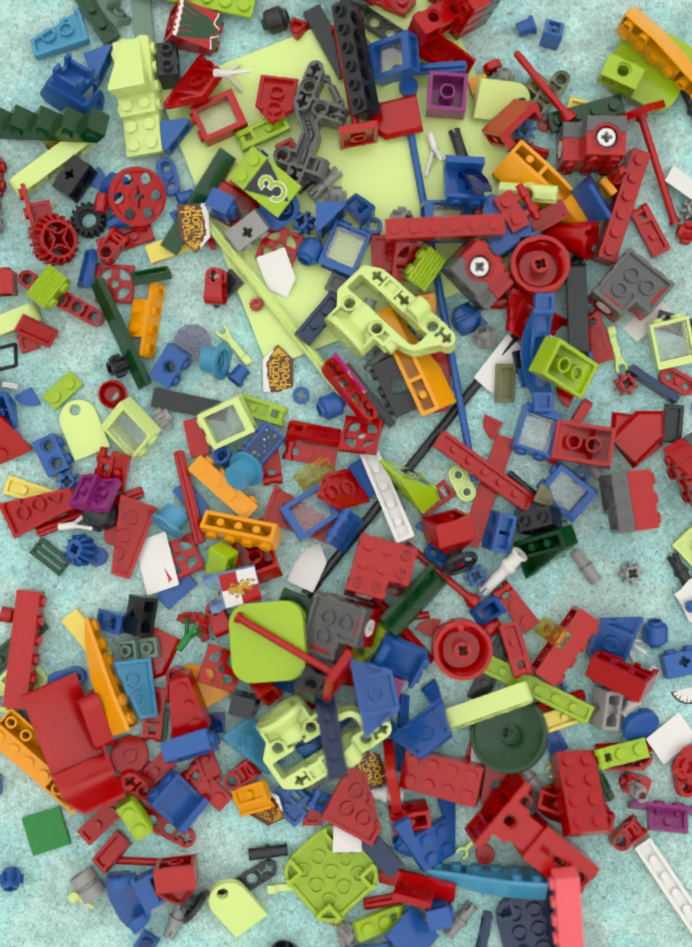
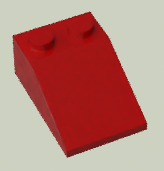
M557 420L551 458L610 470L617 428Z
M235 542L231 544L232 549L238 551L237 567L240 568L254 564L259 584L283 576L275 551L270 550L266 552L254 546L247 548Z

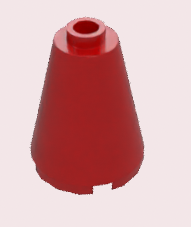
M597 221L563 222L545 229L543 235L557 239L564 245L567 252L584 260H590L595 252L592 251L593 245L597 246L600 227L596 225Z

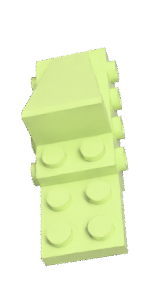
M139 35L133 39H120L119 42L112 43L113 51H111V56L114 61V67L108 84V91L118 99L117 113L123 120L126 156L128 159H136L165 153L162 149L160 122L164 118V105L161 93L162 85L158 76L157 44L148 35Z

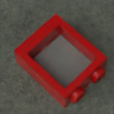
M232 88L208 98L205 102L190 106L192 114H189L193 126L198 125L200 130L197 131L201 143H206L207 148L233 137L237 131L248 127Z

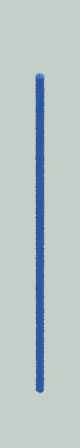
M415 134L407 135L421 205L427 198ZM434 243V244H427V245H432V246H433V249L436 250L435 243ZM439 272L434 279L441 321L450 328ZM455 351L447 355L463 443L473 450ZM469 474L471 482L478 481V479Z

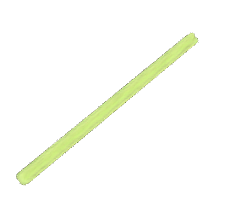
M209 216L210 234L332 389L338 394L321 371L325 361L312 345L310 347L294 335L299 328Z

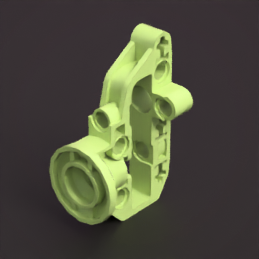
M361 266L337 290V307L324 318L326 325L336 338L359 358H363L375 345L384 353L387 352L391 355L397 349L411 357L440 351L448 354L456 348L455 334L432 313L429 303L421 296L417 298L413 296L390 274L377 267ZM364 282L379 297L382 296L388 301L391 308L407 321V325H410L419 336L422 335L424 338L415 345L407 343L352 291ZM354 304V307L346 308L347 305ZM433 326L438 328L434 332H430L428 330L430 327ZM377 328L382 329L380 333H373Z
M293 695L272 707L259 719L256 729L266 742L263 761L283 789H303L327 776L323 748L287 771H283L277 762L294 751L296 744L301 740L307 743L320 734L316 708L311 710L303 698ZM351 704L337 708L339 722L347 717H352L359 723V726L356 728L349 727L341 733L346 765L350 768L361 761L362 753L390 735L392 731L391 719L389 718L374 730L369 738H363L361 735L364 732L358 706ZM313 722L316 726L308 727L307 723ZM281 743L283 747L277 748L274 744Z

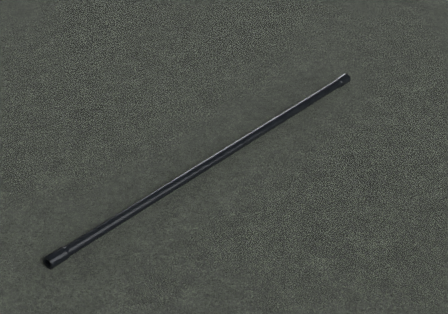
M573 255L570 259V264L582 263L584 259ZM511 334L510 337L512 338V340L504 350L502 356L520 338ZM476 379L463 393L465 406L482 386ZM456 403L404 467L414 470L432 448L440 433L446 430L458 416ZM378 499L362 518L365 522L345 554L360 537L361 532L365 531L382 510ZM336 550L327 561L314 592L312 593L306 589H303L302 592L309 598H312L345 554Z

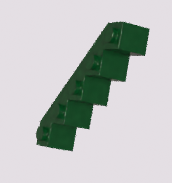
M16 104L10 112L0 108V139L98 143L106 134L110 115L93 107L84 115L68 106L60 113H57L42 105L34 113Z

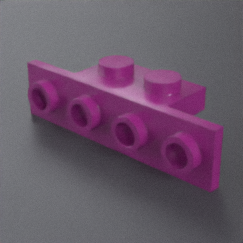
M635 798L628 803L627 808L647 810V830L688 834V815H692V805L691 807L684 806V803L681 802L665 804V801L662 800L639 802Z

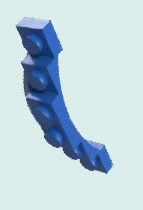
M534 293L533 311L525 324L521 340V367L526 385L532 394V411L534 412L553 411L551 384L537 377L528 369L545 336H550L553 313H555V293Z

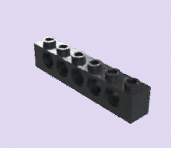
M340 0L332 5L331 9L352 117L367 121L381 114L361 8L359 3L352 0Z

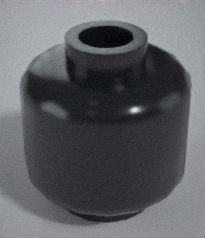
M277 5L263 12L261 24L265 31L268 30L270 34L276 35L287 30L290 17L285 8Z

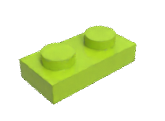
M69 370L42 397L54 410H58L84 384Z

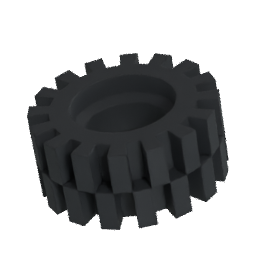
M82 202L80 207L76 205V211L72 210L73 216H70L71 225L76 227L75 231L84 238L89 237L93 239L94 236L99 237V234L104 232V227H107L105 213H97L94 203L92 204L91 202H87V204ZM87 214H93L96 217V222L92 227H85L82 224V219Z

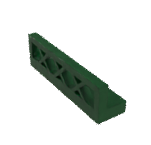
M430 563L380 617L382 628L396 639L447 584V580L436 573V566L433 563Z

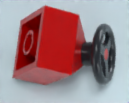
M455 508L421 518L425 540L448 557V560L441 568L444 575H458L475 565L478 560L477 554L471 551L462 552L476 538L471 515ZM467 557L472 558L470 561L465 560Z
M197 854L158 858L153 870L156 895L170 903L181 905L187 911L182 918V923L188 924L201 909L209 895L208 889L202 890L198 896L193 894L199 881ZM162 861H169L168 866H163Z

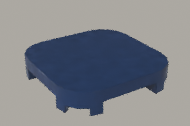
M549 885L546 900L504 897L498 903L496 920L503 947H556L552 939V932L555 931V926L553 927L551 922V914L554 913V910L550 905L549 896L552 895V890H550Z

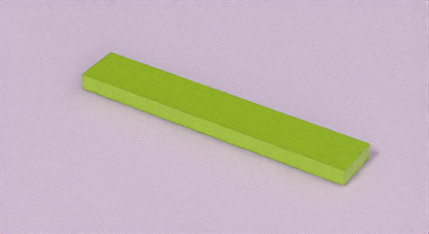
M493 655L490 665L483 672L508 686L527 682L534 699L586 725L595 708L593 705L533 675L527 676L524 674L518 679H513L509 663Z

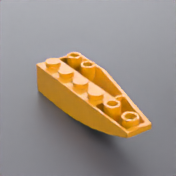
M636 6L629 9L622 17L615 32H617L622 40H626L631 44L636 52L645 56L651 65L659 68L665 77L673 80L677 88L684 90L690 95L692 100V63L669 35Z
M522 139L492 173V176L499 182H534L535 184L559 186L558 200L563 199L570 214V217L562 220L561 223L588 221L571 193L573 190L571 185ZM534 202V204L538 205L539 210L552 204Z
M391 306L376 312L407 343L411 345L419 343V340ZM397 349L392 353L421 418L456 403L440 366L430 354L411 357Z
M92 616L84 619L87 662L95 693L98 694L111 733L115 736L131 730L138 724V720L112 666L115 659L108 653V643L99 632L101 629L100 624Z
M11 708L0 720V751L74 815L76 810L70 808L63 801L60 791L56 790L32 724L14 708Z

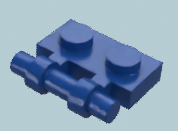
M346 507L342 513L338 514L336 517L337 521L332 528H329L327 531L328 535L325 538L327 543L345 554L365 522Z
M279 785L273 793L279 796L285 819L295 828L308 814V811L303 806L308 800H311L312 794L304 789L285 790ZM293 791L301 797L299 802L291 795Z

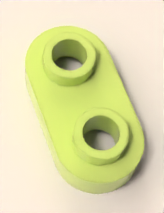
M458 465L453 466L448 472V479L457 497L464 502L473 500L476 495V489L470 481L467 471ZM456 471L461 473V478L457 479L455 477ZM465 488L470 490V494L468 496H465L463 494V490Z

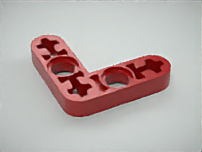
M393 739L383 740L384 762L393 814L403 813L396 772Z

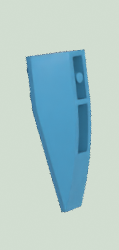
M454 861L451 864H443L441 862L427 870L428 874L441 880L456 883L457 886L467 890L505 898L546 900L548 890L547 877L533 866L530 868H522L518 865L502 867L499 864L482 866L480 863L463 865L461 862Z

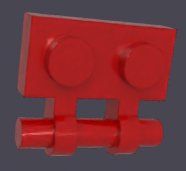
M523 183L516 186L519 192L517 195L514 196L510 189L493 199V203L499 213L505 214V224L511 234L530 224L527 219L528 216L532 215L535 221L542 217L538 211V205L534 204L530 197V191L524 187ZM521 200L527 206V209L524 211L518 203Z
M102 446L96 456V461L98 462L97 468L94 469V474H99L102 479L119 478L122 483L118 491L123 493L126 490L132 456L113 451L108 456V448ZM105 464L109 465L108 472L104 469Z

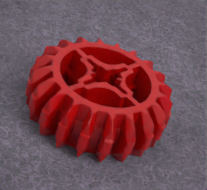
M56 213L38 217V221L32 223L34 227L29 229L33 234L28 237L33 242L29 246L35 249L32 253L39 254L37 260H44L46 265L62 266L65 263H70L71 259L76 257L75 252L79 251V248L76 246L80 243V241L76 240L79 234L74 232L76 227H71V220L65 221V216H59ZM52 225L58 229L54 231L53 229H49L47 226ZM55 249L56 251H60L61 254L56 255L51 251Z

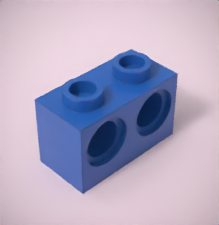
M213 187L205 202L208 213L230 225L232 220L235 221L239 215V208L235 197Z
M51 433L32 442L47 477L54 478L60 475V472L64 473L73 468L71 465L73 459L69 452H65L63 448L65 442L61 435L58 436L55 433ZM52 441L54 448L48 451L47 444ZM60 458L62 466L57 469L55 461Z
M491 510L482 547L491 551L509 554L518 516Z
M434 898L431 909H425L429 931L453 927L452 919H455L452 903Z

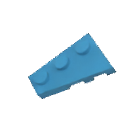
M79 7L73 10L74 13L68 18L63 17L59 20V24L53 28L48 27L30 40L34 56L37 60L91 43Z
M151 658L112 663L136 719L157 717L158 712Z
M253 716L251 720H242L220 737V739L266 774L272 773L263 761L266 742L256 729L257 721ZM281 758L277 762L281 766L285 761Z

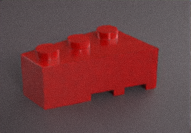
M602 650L595 652L585 673V676L589 677L593 682L600 683L608 687L610 691L619 693L629 701L640 703L652 690L659 672L658 669L653 668L650 671L641 668L640 663L635 662L632 665L622 661L623 657Z
M192 668L173 673L169 681L171 739L205 728L209 729L212 719Z

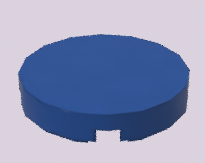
M640 708L637 710V713L633 714L632 712L624 719L621 730L628 741L644 737L646 739L656 731L659 725V718L652 709Z

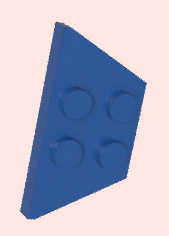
M601 617L598 625L599 630L592 636L586 654L591 658L595 652L602 650L623 657L622 661L626 662L644 617Z
M352 659L350 669L364 737H366L400 710V705L391 669Z

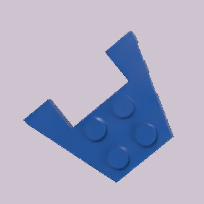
M435 679L421 689L431 703L430 706L401 728H398L394 720L390 718L392 731L389 737L420 760L426 758L453 737L440 688Z
M437 798L442 817L431 823L432 828L418 830L413 833L410 818L406 816L391 824V827L398 833L399 839L406 845L410 855L422 871L426 872L455 854L456 803Z

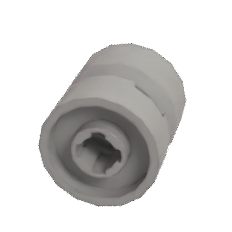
M91 865L86 867L85 870L80 871L69 881L76 891L80 890L79 896L84 904L94 900L106 889L101 879L95 878L96 872Z

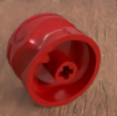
M535 235L523 240L515 248L508 267V272L512 275L511 280L514 282L510 287L534 300V293H555L556 295L570 270V257L564 245L557 239L547 235Z
M467 618L449 619L437 628L431 639V653L434 656L435 662L439 669L450 678L462 681L471 680L480 676L490 665L493 655L491 639L487 632L472 620ZM459 646L464 647V648H462V651H459V649H458Z

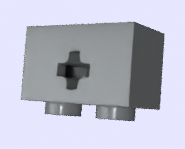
M257 208L224 233L238 252L242 249L246 252L254 246L253 241L259 238L262 240L269 234L267 230L271 226ZM252 228L251 234L247 235L245 233L247 229Z
M594 686L592 705L595 708L590 716L589 724L600 730L619 731L623 695L610 691L606 686Z

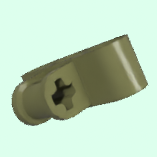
M565 70L557 71L550 80H547L538 73L558 98L563 94L570 82V75ZM530 78L526 84L522 85L529 91L530 98L532 99L531 102L538 104L541 109L540 113L544 116L553 104L549 99L545 98L542 90ZM556 80H561L564 84L560 85ZM528 118L529 120H533V122L539 121V120H536V119H530V118Z

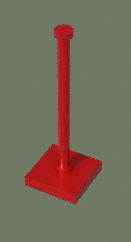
M332 25L331 31L335 36L352 125L338 127L340 150L377 143V120L359 123L358 118L352 117L335 25Z
M664 100L648 103L620 116H627V123L634 120L639 122L648 153H651V163L670 220L668 223L671 226L681 221L680 218H677L646 120L648 118L647 115L666 107Z
M242 612L236 614L234 618L235 623H241L327 674L322 699L328 703L350 673L353 658L351 651L346 649L336 665L331 668L244 617Z

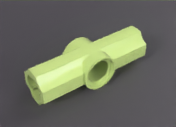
M500 182L498 196L510 189L514 196L517 195L519 192L516 186L520 183ZM534 182L523 183L526 189L528 188L532 191L533 195L530 197L533 202L557 203L559 186L535 184Z

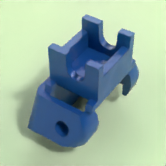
M68 52L64 56L63 67L57 63L52 69L53 74L48 78L40 91L41 97L60 112L66 106L84 115L91 107L102 111L105 99L103 92L97 88L99 84L95 81V67L90 66L87 68L73 60L71 53ZM93 86V95L86 100L83 95Z
M489 194L486 197L483 205V215L500 214L493 203V199L498 195ZM521 206L522 210H526L527 206ZM530 222L528 226L511 234L505 224V235L503 238H486V242L490 246L494 255L497 254L502 259L512 254L518 244L526 238L539 235V231L532 232Z
M155 866L139 875H136V872L131 873L130 870L109 872L106 876L105 885L110 902L119 919L126 927L131 929L133 934L140 932L149 922L151 910L167 902L156 895L155 882L153 880Z

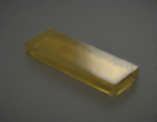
M546 616L541 618L540 623L537 624L533 631L560 650H563L573 635L570 631Z

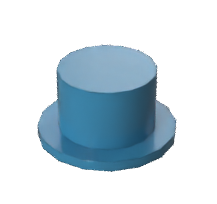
M221 342L217 347L204 346L199 356L201 371L213 373L214 378L217 380L225 379L229 373L232 359L229 344Z
M239 451L232 455L229 463L230 466L225 470V478L228 484L237 490H243L247 486L259 484L263 479V469L259 461L247 452Z
M167 503L159 515L154 513L150 515V519L160 529L166 531V533L174 538H183L181 529L189 518L179 508Z

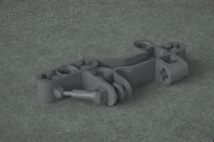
M318 60L311 61L308 64L294 99V107L302 131L295 149L280 146L273 153L276 166L285 171L288 176L302 186L299 192L304 188L306 180L319 183L324 182L330 162L316 156L321 144L320 129L329 127L338 130V127L345 126L346 117L350 114L349 110L344 108V100L341 98L336 86L332 85L331 77L325 74L324 65ZM324 83L329 85L328 89L335 104L318 99ZM319 111H325L323 114H317ZM281 157H287L283 161L279 160Z

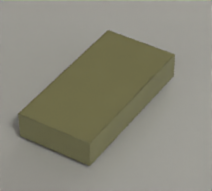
M496 364L494 402L514 403L516 364Z

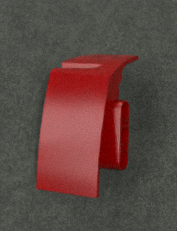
M76 672L21 696L56 790L60 791L63 801L70 808L87 815L127 796L115 774L106 750V746L113 744L114 739L97 693L84 696Z

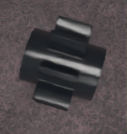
M119 353L110 356L109 362L106 363L108 373L111 376L116 375L117 379L126 376L127 370L130 369L128 359L125 356L120 357Z

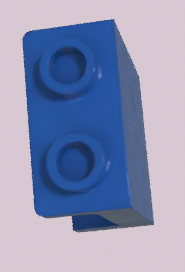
M446 155L443 163L444 207L482 209L486 201V195H483L482 174L485 157Z
M386 632L370 660V664L391 669L394 676L407 680L408 688L410 689L414 687L415 683L418 684L420 682L423 669L426 670L430 663L428 649L399 637L396 639Z
M173 769L163 775L162 781L157 787L150 790L146 801L182 834L188 830L210 803L181 777L179 772Z

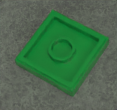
M60 805L22 818L33 856L71 844Z

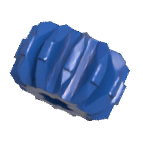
M85 534L72 535V539L67 540L68 545L64 547L66 548L64 555L67 557V562L80 567L88 566L89 562L94 561L93 555L97 554L94 551L97 547L94 544V539Z

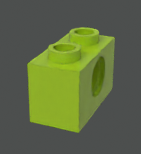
M610 53L596 81L631 97L645 69L638 63L626 61L622 56ZM618 71H622L625 76L619 75Z

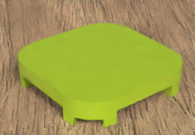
M666 32L692 63V47ZM622 40L614 54L622 56L626 61L638 63L645 71L631 97L608 86L607 90L612 94L614 92L621 94L622 97L640 107L651 102L664 100L666 107L651 114L667 111L681 90L677 88L673 80L665 77L659 68L651 65L645 56L636 52L631 44L626 40ZM618 71L619 75L625 76L622 71Z
M289 600L249 603L234 609L229 618L231 665L237 678L248 683L289 681L298 678L307 662L241 623H235L234 618L238 612H242L244 617L308 654L305 619H307L306 611L295 601Z
M332 824L320 828L287 859L284 868L285 881L288 887L290 886L318 921L337 923L342 920V917L366 894L374 890L378 879L377 866L363 848L362 852H333Z

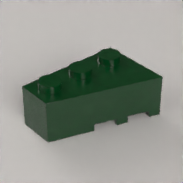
M570 524L513 542L514 547L521 549L527 556V560L520 563L525 579L542 571L575 546L578 540L574 528Z

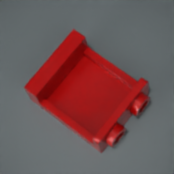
M514 99L481 131L490 145L510 150L515 145L510 134L527 118L541 120L543 118L540 113L541 109L535 102Z

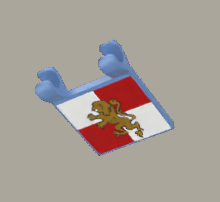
M254 564L219 573H207L202 576L204 586H211L217 582L219 585L222 601L214 600L209 603L212 614L227 608L263 600Z

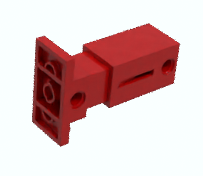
M521 773L509 774L464 827L467 835L479 849L489 842L492 834L504 843L509 840L521 857L547 878L551 877L552 868L575 866L580 877V892L582 894L590 880L596 877L597 872L600 870L599 867L585 851L568 837H563V833L536 811L534 814L530 813L521 799L528 795L532 786Z

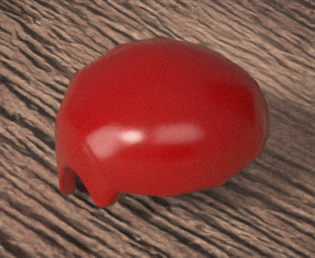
M109 380L99 388V401L105 407L114 409L119 402L127 399V388L117 380ZM118 392L117 399L111 400L115 393Z

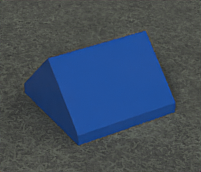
M588 175L571 191L588 221H600L612 216L609 204L591 175Z
M316 201L315 229L316 237L319 240L332 230L336 220L341 221L346 216V204L344 202Z

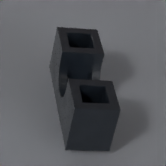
M392 355L370 365L372 369L369 372L374 381L377 380L379 383L378 392L381 398L385 397L388 403L385 407L390 415L393 414L395 418H398L417 409L408 390L400 393H395L391 390V380L401 374Z

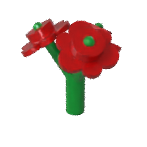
M195 611L193 613L183 612L178 614L176 621L185 624V634L176 646L179 652H182L194 637L198 636L202 642L210 639L208 629L210 621H208L206 614ZM190 623H192V624L195 623L194 626H193V627L191 628V630L189 631V624H190Z

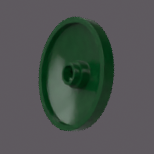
M534 703L470 726V741L474 753L485 766L502 774H518L529 770L540 761L548 745V724L543 713Z

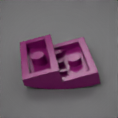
M99 474L81 475L68 504L70 507L85 511L109 512L122 482L119 478L102 479Z

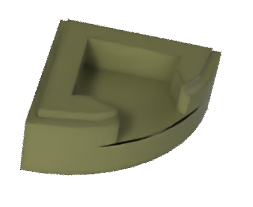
M540 482L533 501L545 506H552L553 496L550 489Z

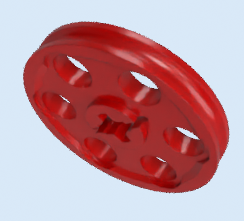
M133 166L121 170L114 176L108 189V202L114 215L124 223L132 226H145L154 222L161 215L166 203V191L161 179L153 171ZM144 173H147L150 177L147 184L141 182V176ZM126 174L131 177V183L127 186L122 182V178ZM154 190H158L160 193V197L156 201L151 198V193ZM118 192L123 194L121 203L114 201V195ZM137 193L141 194V198H138V201L133 198V195ZM147 207H150L152 210V215L149 218H145L143 215V211ZM127 209H132L134 212L131 219H126L125 217Z

